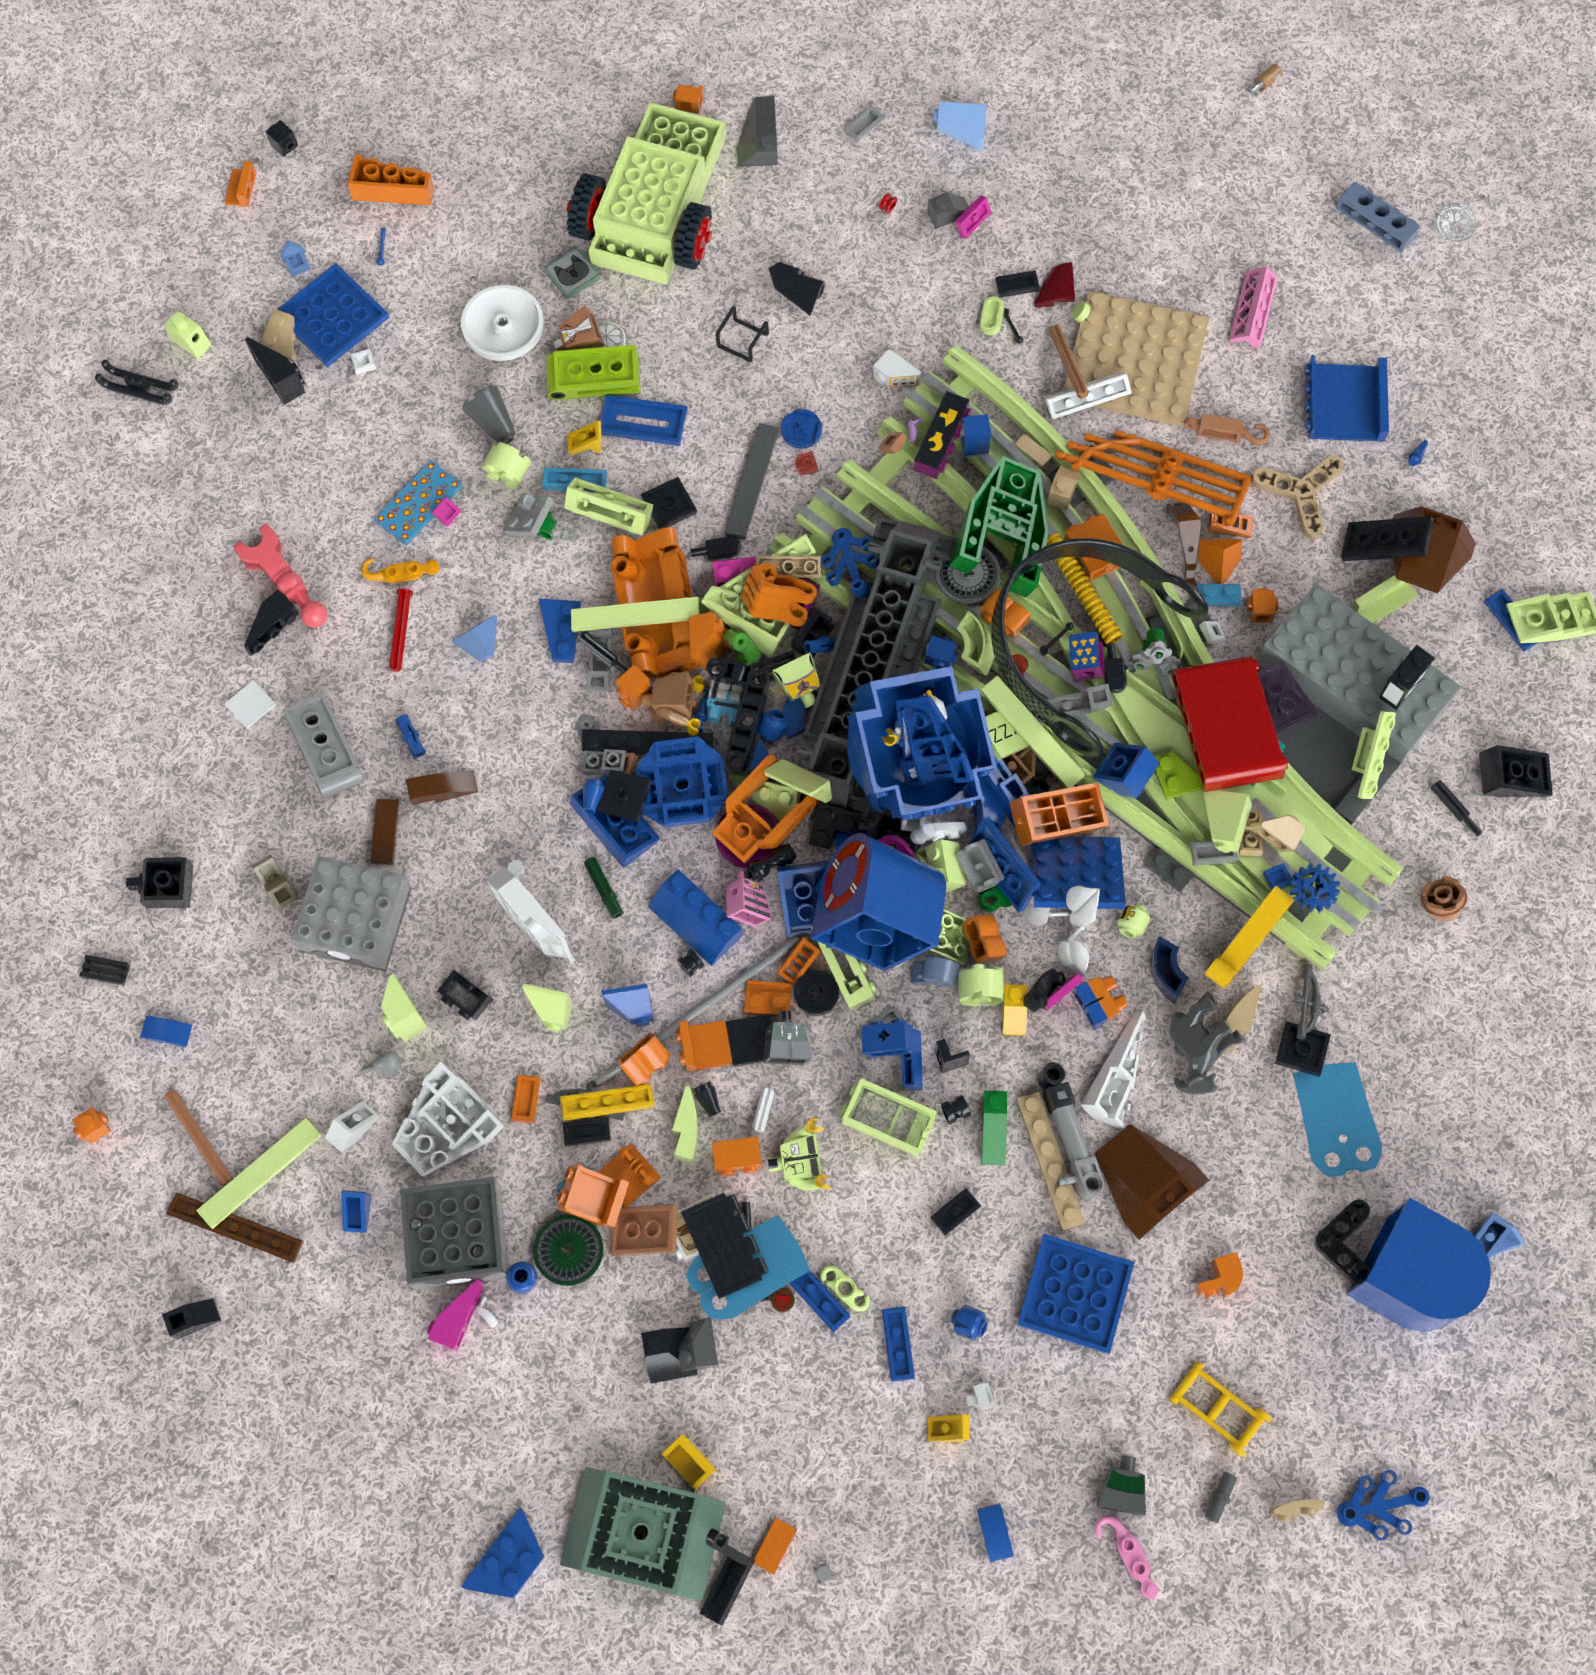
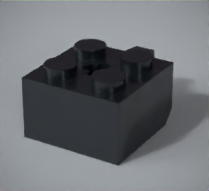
M187 857L146 858L143 860V872L139 874V877L126 878V888L136 890L141 894L140 903L145 908H190L193 864Z

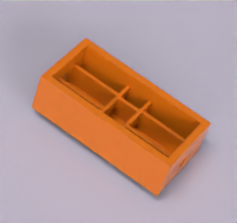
M1098 783L1024 796L1009 802L1020 846L1097 831L1109 826ZM1052 799L1055 800V803H1056V806H1055V807L1053 806Z

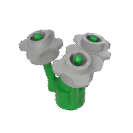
M1151 628L1147 631L1146 639L1142 641V651H1136L1133 654V659L1129 660L1130 666L1143 671H1148L1149 666L1153 662L1160 664L1159 668L1162 670L1160 672L1162 676H1171L1173 669L1182 668L1179 665L1181 661L1177 657L1171 656L1172 650L1167 648L1164 632L1159 628Z

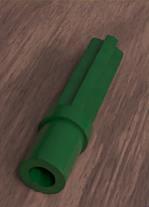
M595 857L588 858L584 865L602 898V903L606 906L612 919L620 917L624 914V911L617 900L618 897L608 883Z

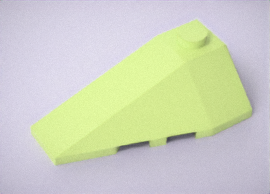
M711 586L702 600V603L721 618L731 629L745 633L757 649L769 657H772L790 624L779 620L752 617L742 597L738 596L736 592Z

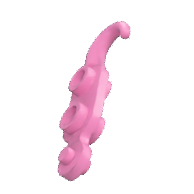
M1112 1515L1102 1516L1095 1525L1096 1536L1098 1538L1101 1537L1100 1530L1102 1525L1106 1523L1113 1525L1116 1531L1117 1550L1129 1575L1141 1583L1140 1592L1142 1596L1146 1599H1153L1158 1594V1588L1149 1579L1150 1565L1138 1540L1124 1527L1117 1517Z

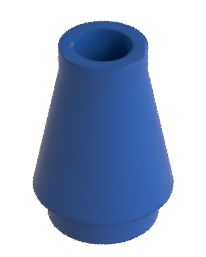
M588 779L583 784L582 810L590 814L596 812L604 790L603 782L596 779Z

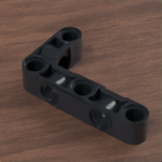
M715 657L710 659L706 665L710 678L719 683L744 687L725 758L728 770L734 775H740L745 772L754 747L766 704L770 679L767 672L762 668ZM715 666L723 667L720 673H712V669ZM757 676L765 677L764 682L761 684L754 683V679ZM745 718H753L751 725L745 726L742 724ZM734 759L742 760L741 765L737 768L731 767V762Z

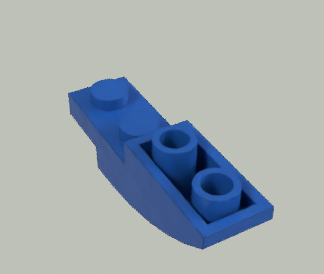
M995 759L997 768L989 770L990 775H986L985 778L1003 803L1004 813L1015 828L1009 802L1020 797L1029 796L1018 775L1016 773L1012 775L1002 759Z

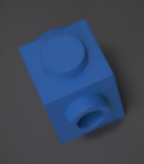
M931 636L925 653L924 663L931 665L934 669L950 667L951 664L955 665L959 652L956 651L957 643H954L949 638Z

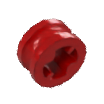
M890 193L885 194L879 204V209H885V212L890 214L895 208L898 198L892 197Z

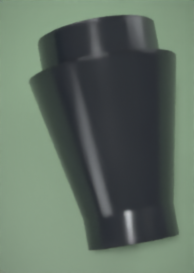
M710 1081L694 1088L695 1098L709 1117L722 1112L719 1107L715 1086H712Z

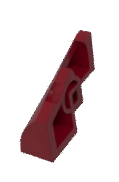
M1072 262L1059 264L1050 270L1035 301V307H1053L1054 303L1075 302Z

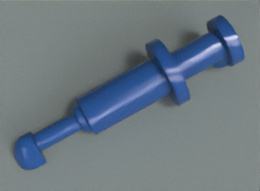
M709 685L704 686V698L700 701L698 712L694 713V718L698 719L701 723L700 728H697L699 730L698 733L703 732L702 724L708 720L706 712L707 698L710 690Z

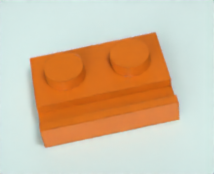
M747 980L744 1014H770L771 1016H778L779 1011H790L792 983Z

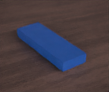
M1501 589L1485 599L1484 604L1522 651L1525 652L1539 642H1519L1506 607L1508 603L1513 601Z
M811 1271L789 1283L833 1333L851 1318L849 1313Z
M905 1306L882 1309L891 1382L915 1379Z

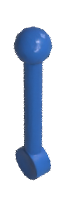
M381 228L380 253L377 259V264L380 266L385 263L383 253L386 228Z

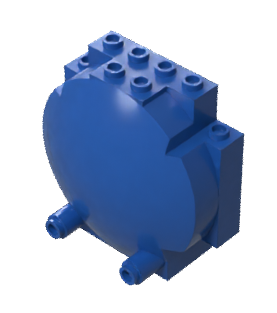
M952 666L871 681L854 690L856 699L851 705L854 713L847 716L849 721L847 734L849 763L856 780L865 791V795L874 796L875 799L878 798L880 805L891 810L893 819L901 817V820L905 821L920 819L933 814H943L955 810V805L962 804L963 808L976 805L975 801L983 799L978 777L990 775L989 770L997 768L979 689L958 693ZM930 690L933 696L944 702L948 716L946 720L967 753L974 776L972 782L955 783L954 778L950 777L934 779L921 786H907L900 760L903 758V747L896 743L892 746H887L881 738L882 736H889L886 732L888 728L896 732L894 730L895 722L897 721L896 700L919 697L924 693L927 695L926 691Z

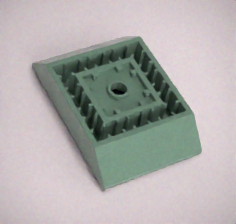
M585 1467L560 1565L702 1601L715 1550L706 1545V1536L711 1528L717 1531L720 1530L726 1502L609 1471ZM640 1525H644L648 1529V1536L644 1540H638L634 1534L635 1529Z

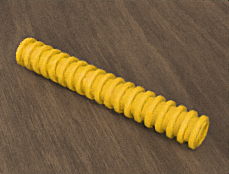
M1054 533L1047 538L1046 546L1065 539L1062 538L1061 533ZM1075 557L1054 559L1058 563V567L1061 568V572L1065 573L1064 577L1068 579V583L1072 584L1071 588L1075 590L1074 593L1078 595L1081 604L1085 606V611H1089L1088 615L1092 617V622H1095V627L1099 628L1098 632L1102 633L1101 637L1106 639L1105 643L1109 644L1119 641L1123 633L1119 631L1120 628L1116 625L1115 620H1112L1113 617L1109 614V610L1105 609L1106 605L1102 603V599L1098 598L1099 594L1095 592L1096 589L1092 587V583L1088 582L1089 578L1085 576L1086 573L1081 571L1082 567L1078 565L1079 562L1075 560Z

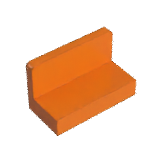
M244 161L242 170H232L225 197L226 205L249 206L257 174L252 162Z

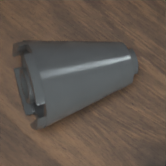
M489 385L473 394L475 398L472 401L467 399L464 402L462 410L497 443H511L516 432L496 385L495 387Z

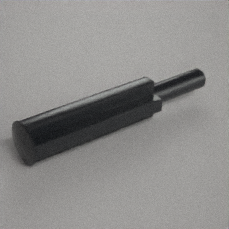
M583 632L579 636L578 642L609 667L615 666L623 674L628 670L618 661V657L587 632Z
M1442 780L1435 782L1431 786L1432 791L1459 822L1464 821L1476 836H1480L1482 831L1469 818L1470 812Z

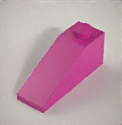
M477 1279L436 1317L435 1321H431L427 1330L428 1339L431 1342L458 1351L485 1286L482 1281Z

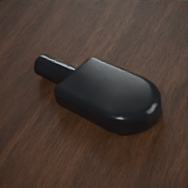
M733 536L706 540L705 547L692 548L690 552L691 557L707 555L710 561L738 555L741 550V544Z
M1115 643L1106 644L1108 659H1104L1105 684L1109 685L1110 692L1121 693L1127 686L1125 662L1123 658H1117Z

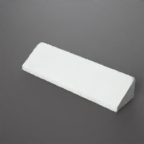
M1122 371L1085 383L1089 394L1087 398L1079 399L1074 388L1044 397L1051 419L1131 394L1127 373Z

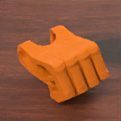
M767 562L754 565L751 568V573L747 575L746 582L743 585L744 591L741 595L749 614L755 618L779 620L793 626H802L807 620L808 612L798 602L803 604L812 603L817 596L816 587L790 575H777V565Z

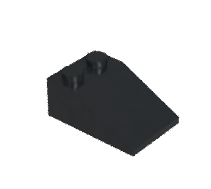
M249 337L245 338L254 361L284 405L306 393L303 388L305 381L300 375L301 372L295 362L291 364L286 356Z
M1496 745L1479 752L1483 795L1495 797L1553 796L1549 753Z

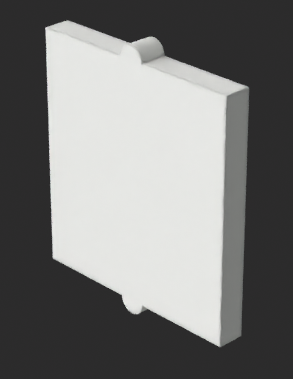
M252 680L224 705L231 711L233 718L238 719L248 729L271 710L276 703L267 695L266 690H262Z

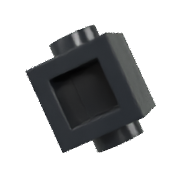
M281 120L271 125L265 131L270 145L282 157H285L298 146L294 132Z

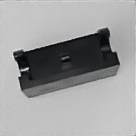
M814 607L806 622L791 640L792 650L803 656L806 655L803 648L804 642L817 640L822 636L828 637L835 627L831 623L832 618ZM817 653L811 654L812 659L815 657Z

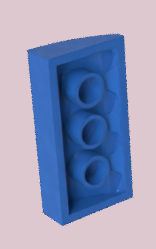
M606 774L597 779L603 782V788L608 778ZM583 788L571 795L569 804L623 868L660 840V837L642 816L640 821L636 822L599 813L597 808L593 814L586 813L582 810Z

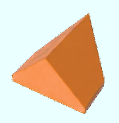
M1199 539L1197 559L1217 584H1224L1240 562L1242 539Z

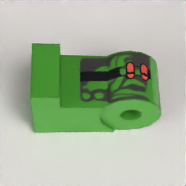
M729 629L725 632L723 644L736 655L733 661L752 666L762 656L745 633L737 632L734 629Z

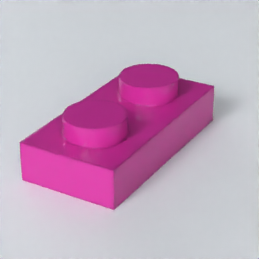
M980 195L955 221L959 235L962 238L966 239L992 213L987 197Z

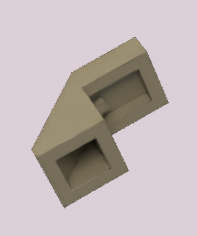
M271 854L252 865L254 872L264 885L278 910L298 898Z

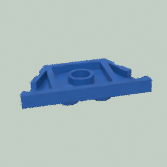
M519 1508L461 1586L463 1589L509 1598L517 1596L545 1558L523 1509Z

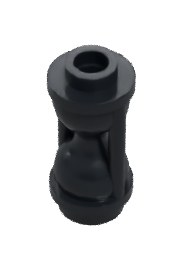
M789 843L781 844L772 852L771 857L767 860L757 859L754 862H749L747 871L750 872V878L753 881L756 879L758 882H761L768 876L771 868L790 865L797 857Z

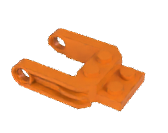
M773 754L768 755L726 799V818L711 832L744 864L759 848H777L820 801L812 796H807L800 804L797 803L773 830L748 805H745L744 803L769 778L765 776L764 771L780 761Z

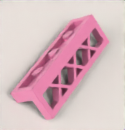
M1268 266L1246 271L1229 338L1231 343L1247 341L1253 348L1261 347L1278 279ZM1258 276V278L1251 284L1252 277ZM1254 291V295L1246 302L1247 297ZM1250 308L1249 313L1242 319L1243 314ZM1245 326L1244 334L1238 335V332Z

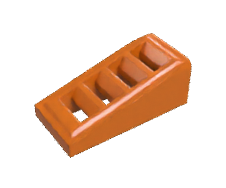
M1211 513L1209 533L1252 537L1254 517L1238 513L1236 518L1238 528H1236L1234 525H1226L1227 518ZM1243 522H1247L1246 530L1242 529Z
M803 937L777 971V974L795 987L797 980L805 975L821 955L822 950ZM806 946L813 952L812 956L802 949ZM799 953L808 959L806 963L797 957ZM794 960L803 968L799 970L791 962ZM787 967L797 974L795 978L785 971Z

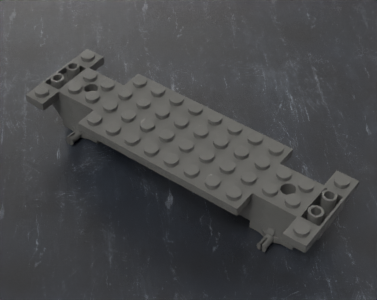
M880 516L873 533V539L885 543L879 545L870 542L868 551L880 554L877 576L874 580L860 575L861 579H864L869 585L870 592L864 598H857L852 594L804 732L805 738L815 740L817 743L813 748L802 744L798 748V754L810 757L808 771L830 780L832 799L828 803L863 812L860 821L863 823H867L872 807L865 798L853 795L858 781L851 769L847 753V734L849 729L847 716L854 713L851 708L852 702L856 699L854 690L871 681L918 673L942 603V599L923 594L922 592L930 569L940 571L942 562L935 561L934 557L950 561L952 549L956 538L941 534V532ZM905 564L912 565L910 570L901 569ZM835 764H842L844 766L839 772L832 770ZM801 792L800 803H801L808 795H806V794H804V793Z

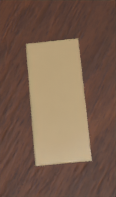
M1025 433L1015 443L1018 448L1041 466L1053 456Z

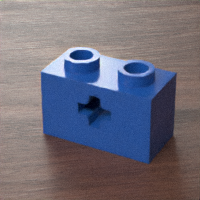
M893 1019L891 1023L886 1024L876 1021L870 1022L869 1026H862V1053L870 1058L914 1053L913 1026L905 1022L904 1019Z

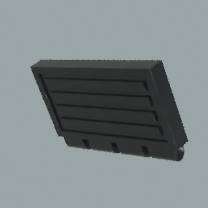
M722 1193L681 1211L719 1300L762 1281L761 1276L769 1272L763 1256L753 1259L754 1255L760 1253L754 1236L749 1235L745 1238L743 1234L751 1231L744 1214L741 1213L736 1216L733 1214L741 1210L735 1194L726 1197L725 1193Z

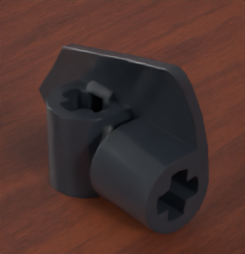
M779 262L769 267L774 289L811 316L816 300L822 296L825 281L807 276L801 269Z

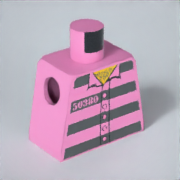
M749 871L738 872L736 874L737 881L726 887L727 917L753 927L771 920L772 917L764 887L751 881Z

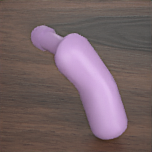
M917 418L914 421L910 420L908 423L909 442L912 444L917 442L915 424L921 423V418Z

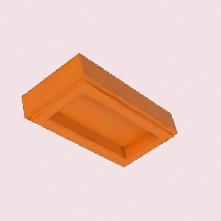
M517 1076L511 1115L512 1121L535 1123L541 1077Z
M775 1518L754 1558V1564L774 1575L797 1529Z

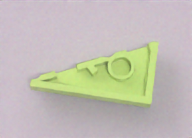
M729 773L728 779L736 786H739L748 775ZM766 780L751 798L768 809L781 821L797 803L800 804L801 792L782 783Z

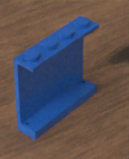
M1311 355L1309 363H1305L1304 375L1308 376V381L1305 383V394H1308V400L1305 402V412L1309 413V418L1306 419L1305 430L1309 431V439L1385 442L1389 433L1387 358L1379 357L1375 366L1316 364L1315 355Z

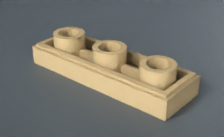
M756 556L755 565L764 564L765 562L777 565V575H790L795 578H821V556ZM785 563H791L792 569L790 571L785 570Z

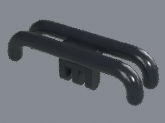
M102 360L101 366L108 373L124 378L127 386L110 382L101 374L95 375L96 382L108 390L161 405H169L172 402V396L169 393H164L163 396L149 393L150 386L167 391H175L179 387L176 379L165 382L116 368L108 360Z

